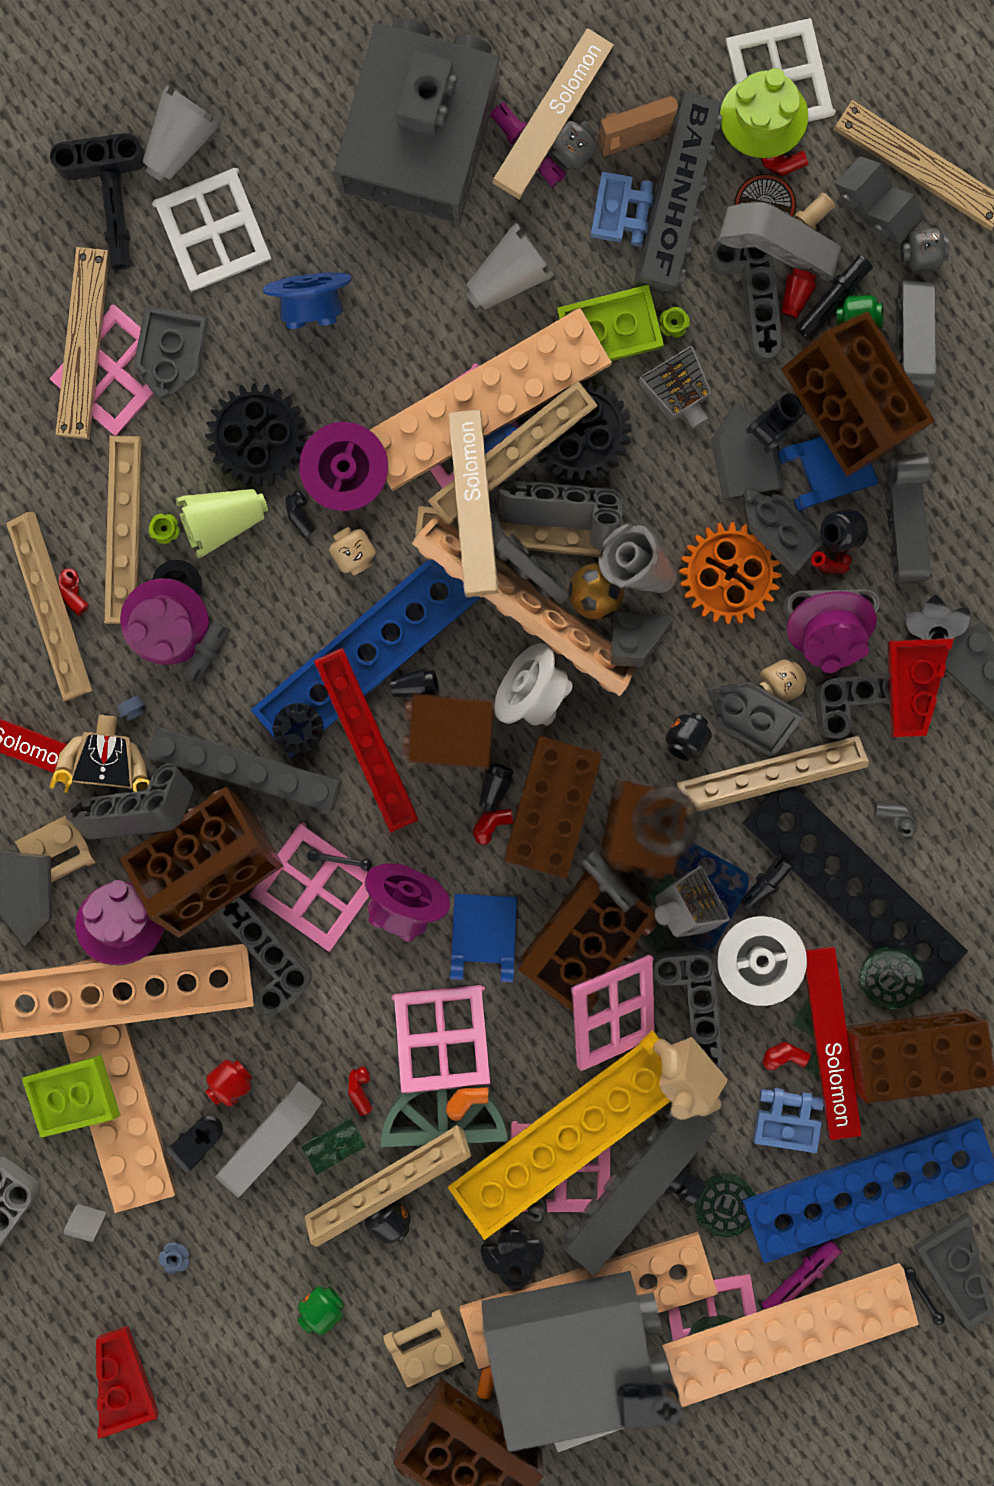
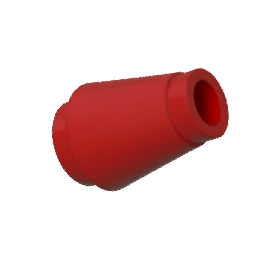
M793 268L791 275H787L781 314L798 319L799 314L817 286L815 284L816 275Z

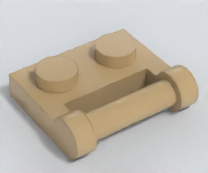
M66 815L15 841L20 853L48 855L51 859L75 846L78 847L79 855L51 869V883L85 865L89 867L98 862L86 837L66 819Z
M441 1308L432 1312L431 1317L395 1334L391 1331L383 1335L385 1345L392 1354L407 1388L464 1361V1356ZM436 1328L441 1333L404 1352L400 1345Z

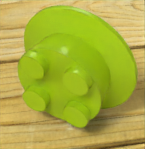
M779 68L756 72L736 84L725 96L720 110V115H722L721 129L727 141L741 153L755 158L777 157L793 149L804 136L809 119L808 107L804 97L793 81L785 76V73Z

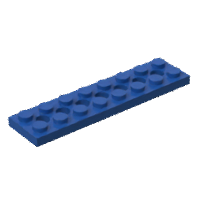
M428 559L255 705L251 711L274 737L272 727L275 716L284 706L290 704H307L313 707L321 716L324 732L339 717L329 694L323 702H315L311 697V690L315 685H324L314 663L315 659L343 648L364 696H366L482 597H466L464 582L459 578L450 576L444 570V567L435 560ZM437 583H442L448 588L447 597L441 601H436L430 596L432 586ZM414 603L420 604L424 608V616L418 621H411L406 615L407 608ZM388 624H396L400 628V636L395 641H387L382 635L383 628ZM372 644L375 647L376 656L372 661L364 662L360 659L359 649L362 645ZM310 721L301 723L291 722L293 727L286 735L298 734L303 740H306L302 729ZM286 751L291 758L297 754Z
M974 1118L742 1200L761 1259L765 1264L994 1182V1159L981 1121L978 1118ZM957 1151H965L967 1155L966 1162L959 1167L953 1166V1154ZM929 1161H935L937 1164L936 1173L930 1177H925L922 1172L924 1164ZM901 1171L906 1172L908 1175L907 1183L902 1187H895L893 1184L895 1174ZM870 1182H876L879 1187L878 1193L871 1198L865 1197L863 1193L865 1185ZM842 1192L848 1193V1204L843 1208L835 1207L834 1198L836 1195ZM811 1203H817L820 1206L819 1214L812 1219L806 1218L804 1215L806 1206ZM784 1213L790 1215L791 1221L788 1227L784 1229L775 1227V1219L778 1215Z

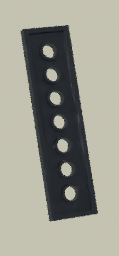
M795 786L769 793L742 822L776 856L779 853L787 856L791 860L790 863L793 862L795 864V868L792 871L882 957H886L887 962L890 963L889 957L902 959L898 968H894L900 971L906 980V976L916 973L914 977L916 984L918 978V985H912L917 987V990L922 995L926 996L968 952L958 940ZM784 813H790L795 819V825L789 831L781 830L778 825V819ZM811 834L816 837L818 845L813 852L807 853L801 848V840L804 836ZM830 856H835L840 861V869L834 874H828L823 866L824 861ZM852 878H859L863 883V889L860 894L852 896L847 892V882ZM880 899L885 903V912L880 917H873L869 912V906L872 901ZM898 921H904L908 926L907 935L901 939L895 938L892 934V927ZM920 943H927L931 948V954L925 960H918L915 956V948ZM906 961L915 971L905 974L900 968Z

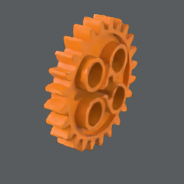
M731 522L728 530L725 531L723 525L718 523L715 534L707 527L704 530L705 539L699 535L694 537L697 547L689 544L686 546L685 549L691 556H682L680 558V561L686 564L687 568L678 570V574L686 576V580L679 583V587L689 588V591L683 598H694L695 601L692 603L691 609H695L698 606L703 608L700 617L703 618L709 612L712 613V623L717 622L719 617L723 616L724 624L729 625L731 618L734 616L736 622L741 624L743 623V614L752 620L755 618L754 608L761 613L766 610L762 601L768 603L774 601V598L768 592L777 591L780 588L772 583V581L782 577V574L773 571V568L781 562L771 560L770 556L773 554L765 549V546L757 540L753 533L751 535L747 534V524H744L739 531H736L735 523ZM725 544L731 548V559L724 560L718 556L717 548L719 545ZM706 558H711L723 569L727 570L729 567H733L735 569L733 574L742 581L753 585V590H749L736 578L727 581L724 578L726 576L725 571L708 564ZM752 561L757 564L759 572L756 577H750L745 573V562ZM702 571H710L714 574V586L707 587L701 583L700 574ZM730 587L737 588L741 592L742 599L740 603L734 604L728 600L727 590Z

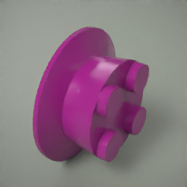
M351 422L332 423L317 430L304 445L299 462L300 477L308 494L320 505L335 511H352L368 505L382 491L388 476V458L381 441L369 429Z
M159 578L140 584L128 595L121 609L120 624L127 644L137 655L152 663L172 665L184 662L194 655L196 651L194 646L196 643L200 644L209 629V616L203 600L192 588L177 580Z
M845 591L826 592L805 600L795 608L787 622V635L791 644L797 650L804 653L806 659L811 664L820 667L825 673H834L840 668L853 664L868 655L869 638L875 630L877 616L872 604L858 594Z
M394 863L380 864L373 867L365 878L366 890L372 898L368 904V922L374 927L383 928L388 932L398 935L404 941H413L416 936L426 931L428 923L444 918L449 911L450 899L442 885L434 878L405 865Z
M115 880L94 890L81 904L75 921L76 936L82 949L94 960L115 966L131 964L147 956L157 946L164 932L162 926L149 918L130 881Z

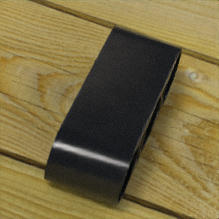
M120 133L57 143L50 151V161L63 178L78 180L99 177L100 173L104 171L126 173L140 170L145 165L142 162L145 150L135 135ZM130 148H136L133 156L129 158L124 157L125 151ZM105 153L101 161L93 162L96 154ZM74 157L73 162L69 166H62L66 158Z

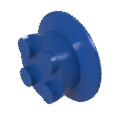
M337 272L293 276L265 285L263 293L280 298V319L286 322L288 329L301 328L305 326V322L318 321V325H329L336 323V316L344 311L337 290L349 284L352 279L349 274Z

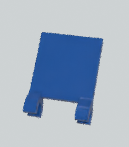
M822 436L784 447L782 451L778 452L781 464L799 458L806 474L811 492L794 499L798 511L879 484L872 463L847 477Z
M455 894L450 979L463 980L464 962L500 963L501 982H513L517 897Z

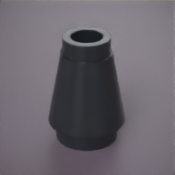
M423 668L393 678L390 681L393 697L413 698V695L431 696L438 694V679L435 670Z
M490 763L489 768H486L484 772L479 806L490 811H497L498 806L514 781L512 777L514 770L502 764Z

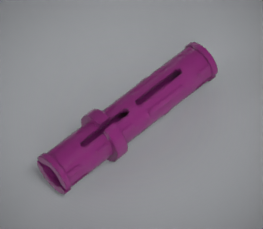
M502 102L499 105L501 108L496 106L491 112L490 118L507 135L506 140L510 145H513L527 124L526 122L521 123L507 107V104ZM547 154L538 169V172L551 188H554L557 185L556 182H561L567 175L549 154Z
M832 1240L824 1242L810 1257L806 1255L802 1259L803 1264L762 1302V1306L768 1309L797 1298L816 1278L820 1279L824 1275L823 1271L842 1254L841 1249Z

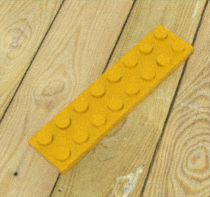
M640 1043L448 1185L447 1188L484 1240L670 1102L659 1085L662 1074V1061L658 1054L651 1055Z

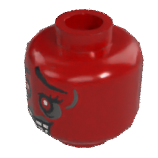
M226 1059L207 1074L206 1083L209 1088L205 1093L216 1106L222 1102L224 1105L232 1107L251 1091L250 1081L253 1077L238 1060L232 1062Z

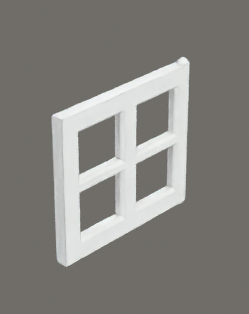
M811 18L726 38L725 42L736 84L747 78L741 50L767 44L772 68L781 69L785 76L792 81L812 78L818 106L808 108V122L835 115L836 110L832 107ZM801 35L808 64L782 70L775 41Z
M232 168L155 199L152 202L153 207H157L190 292L272 260L238 177L240 172L238 168ZM229 184L239 212L214 222L203 195ZM196 198L206 225L181 235L170 208ZM245 224L255 252L230 262L219 234ZM212 238L222 265L197 275L186 248Z

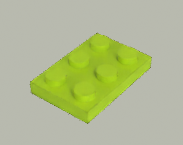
M649 284L557 308L559 320L581 308L610 361L663 349L664 347Z
M102 1055L29 1074L22 1078L40 1138L110 1121L121 1116Z

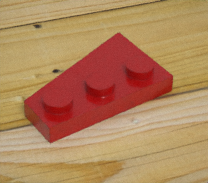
M954 638L887 642L892 737L927 736L937 701V692L941 678L944 677L946 660L949 650L952 649Z
M129 1325L99 1335L96 1339L97 1411H99L97 1440L155 1420L159 1415Z

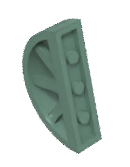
M481 1086L462 1087V1088H479V1087H481ZM447 1089L437 1090L439 1125L431 1124L408 1103L411 1099L424 1092L401 1093L387 1113L381 1134V1147L425 1145L455 1126H459L464 1130L467 1143L507 1141V1126L498 1103L489 1093L487 1104H472L463 1119L456 1121L454 1124H448V1115L446 1113ZM484 1106L495 1121L490 1123H469ZM401 1110L418 1126L392 1127V1124Z

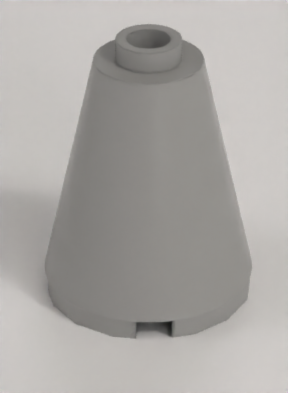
M166 85L162 92L142 161L147 165L145 172L161 182L164 177L171 180L215 133L222 122L215 117L212 122H209L213 117L212 115Z
M517 223L509 229L466 283L469 290L465 294L475 308L481 305L486 310L554 276L551 269L547 272L543 270L547 266L546 261L527 235L524 233L519 237L516 233L521 229Z
M625 524L615 529L604 540L602 545L604 551L602 558L599 556V566L602 575L610 583L619 587L655 593L667 592L675 584L676 570L657 538L648 528L641 525Z

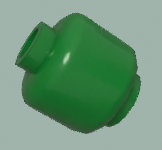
M873 295L848 296L844 301L843 307L837 308V326L868 311L878 329H882L884 320L883 303H878L877 298Z
M317 1286L298 1303V1311L301 1316L297 1318V1321L307 1334L314 1331L318 1335H325L342 1320V1308L345 1304L330 1286L326 1289Z

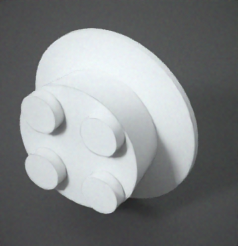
M544 643L534 644L523 651L513 662L499 686L495 698V715L501 722L509 724L524 718L531 725L543 724L548 726L554 720L557 708L563 698L569 695L573 684L568 680L567 673L563 669L554 666V653L548 645Z
M757 916L737 923L726 933L719 946L717 965L722 982L735 997L748 1004L766 1006L787 999L797 990L806 972L807 956L801 938L792 927L776 918Z

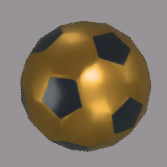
M590 564L579 569L572 577L568 589L569 600L574 610L583 617L597 620L607 618L617 612L625 594L624 587L610 583L602 575L599 564Z

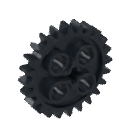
M589 381L586 388H584L598 405L596 407L599 410L598 414L591 418L584 416L558 437L562 438L559 442L553 441L537 456L539 463L547 461L545 465L547 472L552 471L555 467L557 468L556 477L558 479L564 473H567L569 483H572L575 476L580 475L583 484L586 481L587 475L591 474L593 479L597 481L598 471L602 470L606 475H609V464L616 467L620 465L616 456L627 455L626 449L621 445L631 444V438L624 435L632 431L631 424L624 423L630 419L629 412H620L624 408L623 400L613 403L616 398L614 391L605 396V385L603 384L597 390H594L592 381ZM552 399V400H550L549 402L545 403L544 406L548 405V404H549L551 401H553L554 399ZM536 408L535 413H538L543 408ZM604 421L607 422V425H606V426H601V425H600L601 422H604ZM582 427L585 435L579 437L576 428ZM602 435L609 439L607 444L602 447L592 444L597 436ZM568 446H576L579 449L578 453L573 457H565L562 454L563 450Z
M256 383L252 384L251 392H247L243 385H240V395L236 396L232 391H228L230 398L228 403L218 399L222 407L221 411L211 409L210 412L216 417V421H207L206 425L213 429L214 432L206 434L205 438L214 442V444L210 445L207 450L210 453H218L214 457L213 462L216 465L224 463L221 472L226 475L233 470L231 477L233 481L237 482L243 476V482L246 486H249L252 479H255L257 486L262 487L263 479L267 478L271 485H275V475L278 474L285 480L286 474L284 470L286 468L294 472L296 471L292 461H300L301 455L298 453V449L303 450L306 444L300 441V438L309 436L307 430L300 429L299 427L305 425L307 421L304 417L296 418L302 410L299 406L290 408L293 403L291 396L281 400L283 396L281 389L278 388L272 395L269 384L264 386L262 392L259 391ZM259 406L264 409L261 418L258 420L249 419V412L252 408ZM276 414V415H277V418H276L275 420L271 421L270 423H268L269 420H270V417H271L272 415ZM280 427L287 429L285 439L282 441L272 440V433L275 429ZM236 429L241 430V440L237 443H229V433ZM253 430L261 431L263 438L260 441L256 438L253 439L251 435ZM246 448L244 454L238 456V452ZM259 450L264 451L266 454L265 460L258 465L252 464V454Z

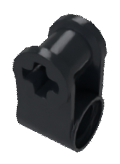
M785 394L757 417L745 431L748 434L752 433L765 446L764 451L768 453L803 416L804 406L796 395Z
M212 1115L203 1116L186 1133L183 1132L163 1154L185 1176L220 1139L223 1133L222 1122ZM209 1129L211 1134L204 1137L201 1134L202 1131Z
M670 1381L640 1384L627 1383L617 1389L619 1420L624 1428L640 1429L651 1426H670L678 1422L682 1416L678 1388ZM664 1389L666 1390L667 1395H663ZM665 1410H668V1417L665 1415Z

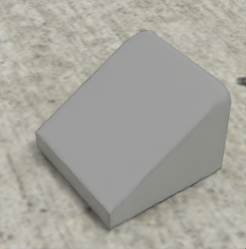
M77 1204L63 1233L67 1236L94 1242L101 1234L106 1212Z

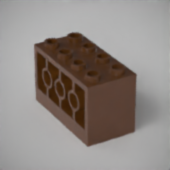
M868 311L827 330L781 368L847 477L886 456L935 422Z
M413 695L412 702L406 701L405 721L411 722L410 735L403 736L402 755H408V762L489 768L494 702Z
M538 736L504 855L505 862L567 879L602 753Z
M615 779L600 853L614 869L631 872L632 866H635L642 870L645 875L664 879L665 873L674 875L690 795Z
M227 787L213 792L207 800L195 808L187 810L181 822L174 829L166 832H156L154 836L142 844L134 846L129 853L120 858L149 918L177 937H181L284 867L254 812Z
M587 870L517 961L518 971L572 1012H574L572 988L615 970L622 960L628 962L638 949L635 943L642 934L648 936L657 924V921L654 919L655 910L641 899L624 913L623 909L606 891L602 892L598 888L600 884ZM613 910L616 911V920L605 923L604 914L606 912L611 913ZM596 936L597 945L587 948L585 939ZM577 962V971L566 972V964ZM599 990L587 995L588 1013L599 1000V997L596 996Z
M967 1009L846 1026L855 1090L867 1104L994 1086V1063L988 1021Z
M441 1377L396 1441L393 1465L396 1466V1470L407 1479L413 1478L422 1486H537L544 1477L542 1449L535 1446L508 1452L502 1421Z

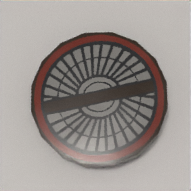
M758 174L748 178L739 187L734 198V205L763 202L778 208L791 217H794L796 212V197L792 187L783 178L773 174Z

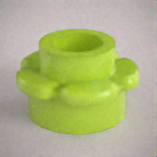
M671 307L663 311L659 317V322L661 323L660 330L667 337L679 338L686 333V328L690 325L689 316L679 307ZM676 320L677 324L672 325L671 321Z
M157 514L150 522L149 534L158 543L169 544L170 540H175L179 535L178 521L171 514ZM163 526L167 527L165 532L162 531Z

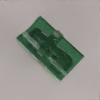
M349 1118L303 1144L301 1149L309 1159L314 1172L318 1175L365 1148L367 1144L352 1118Z

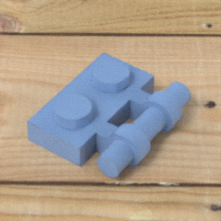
M602 172L590 237L621 243L623 230L630 231L632 233L631 245L643 246L644 236L648 233L649 223L647 222L649 208L654 203V195L652 194L654 183L644 180L641 182L640 191L632 190L633 177ZM628 203L637 205L635 219L626 217Z
M773 1088V1090L760 1089L759 1101L771 1103L770 1112L757 1110L753 1142L760 1145L817 1153L822 1122L820 1119L810 1118L811 1109L823 1110V1098L812 1097L811 1093L801 1092L800 1095L786 1093L784 1089ZM783 1105L799 1107L798 1116L782 1114Z

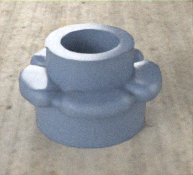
M136 695L115 706L120 714L117 717H125L128 722L144 713L141 707L145 706L146 703H142L139 696Z
M169 1243L164 1246V1251L160 1252L159 1263L161 1266H164V1270L169 1274L184 1271L190 1262L188 1259L189 1251L184 1245ZM176 1256L177 1261H173L171 1257Z

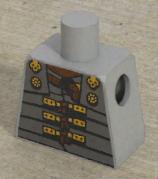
M692 345L640 377L638 385L670 422L684 414L690 426L694 429L709 419L700 403L709 398L711 391Z
M702 866L678 879L655 896V901L658 905L655 910L656 920L661 925L668 924L672 934L676 937L707 933L730 920Z

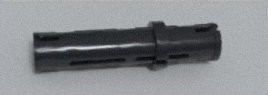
M104 171L100 173L107 227L104 237L105 241L109 244L110 265L114 270H126L131 267L127 242L130 240V232L126 230L120 173L117 171ZM112 194L114 197L115 215L113 214ZM116 226H117V232H118L119 247H117V239H116V231H115V227H116Z
M857 255L850 266L841 275H837L833 279V285L800 323L795 326V330L806 340L810 341L848 296H852L856 292V286L873 269L872 264L865 257Z

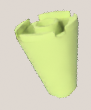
M254 489L184 495L176 498L177 506H184L182 507L183 513L179 515L192 548L196 546L199 548L195 553L197 558L207 555L264 519V512L268 511L263 494H256Z

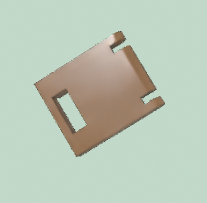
M669 96L620 114L614 112L606 115V118L601 120L598 145L602 157L670 134L678 108L677 100Z

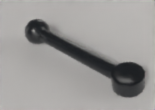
M316 849L310 850L307 854V858L311 862L324 860L358 866L364 871L372 868L370 859L360 861L320 854Z
M906 1267L904 1269L906 1279L911 1280L932 1313L933 1322L936 1325H943L945 1317L936 1310L916 1278L915 1269Z

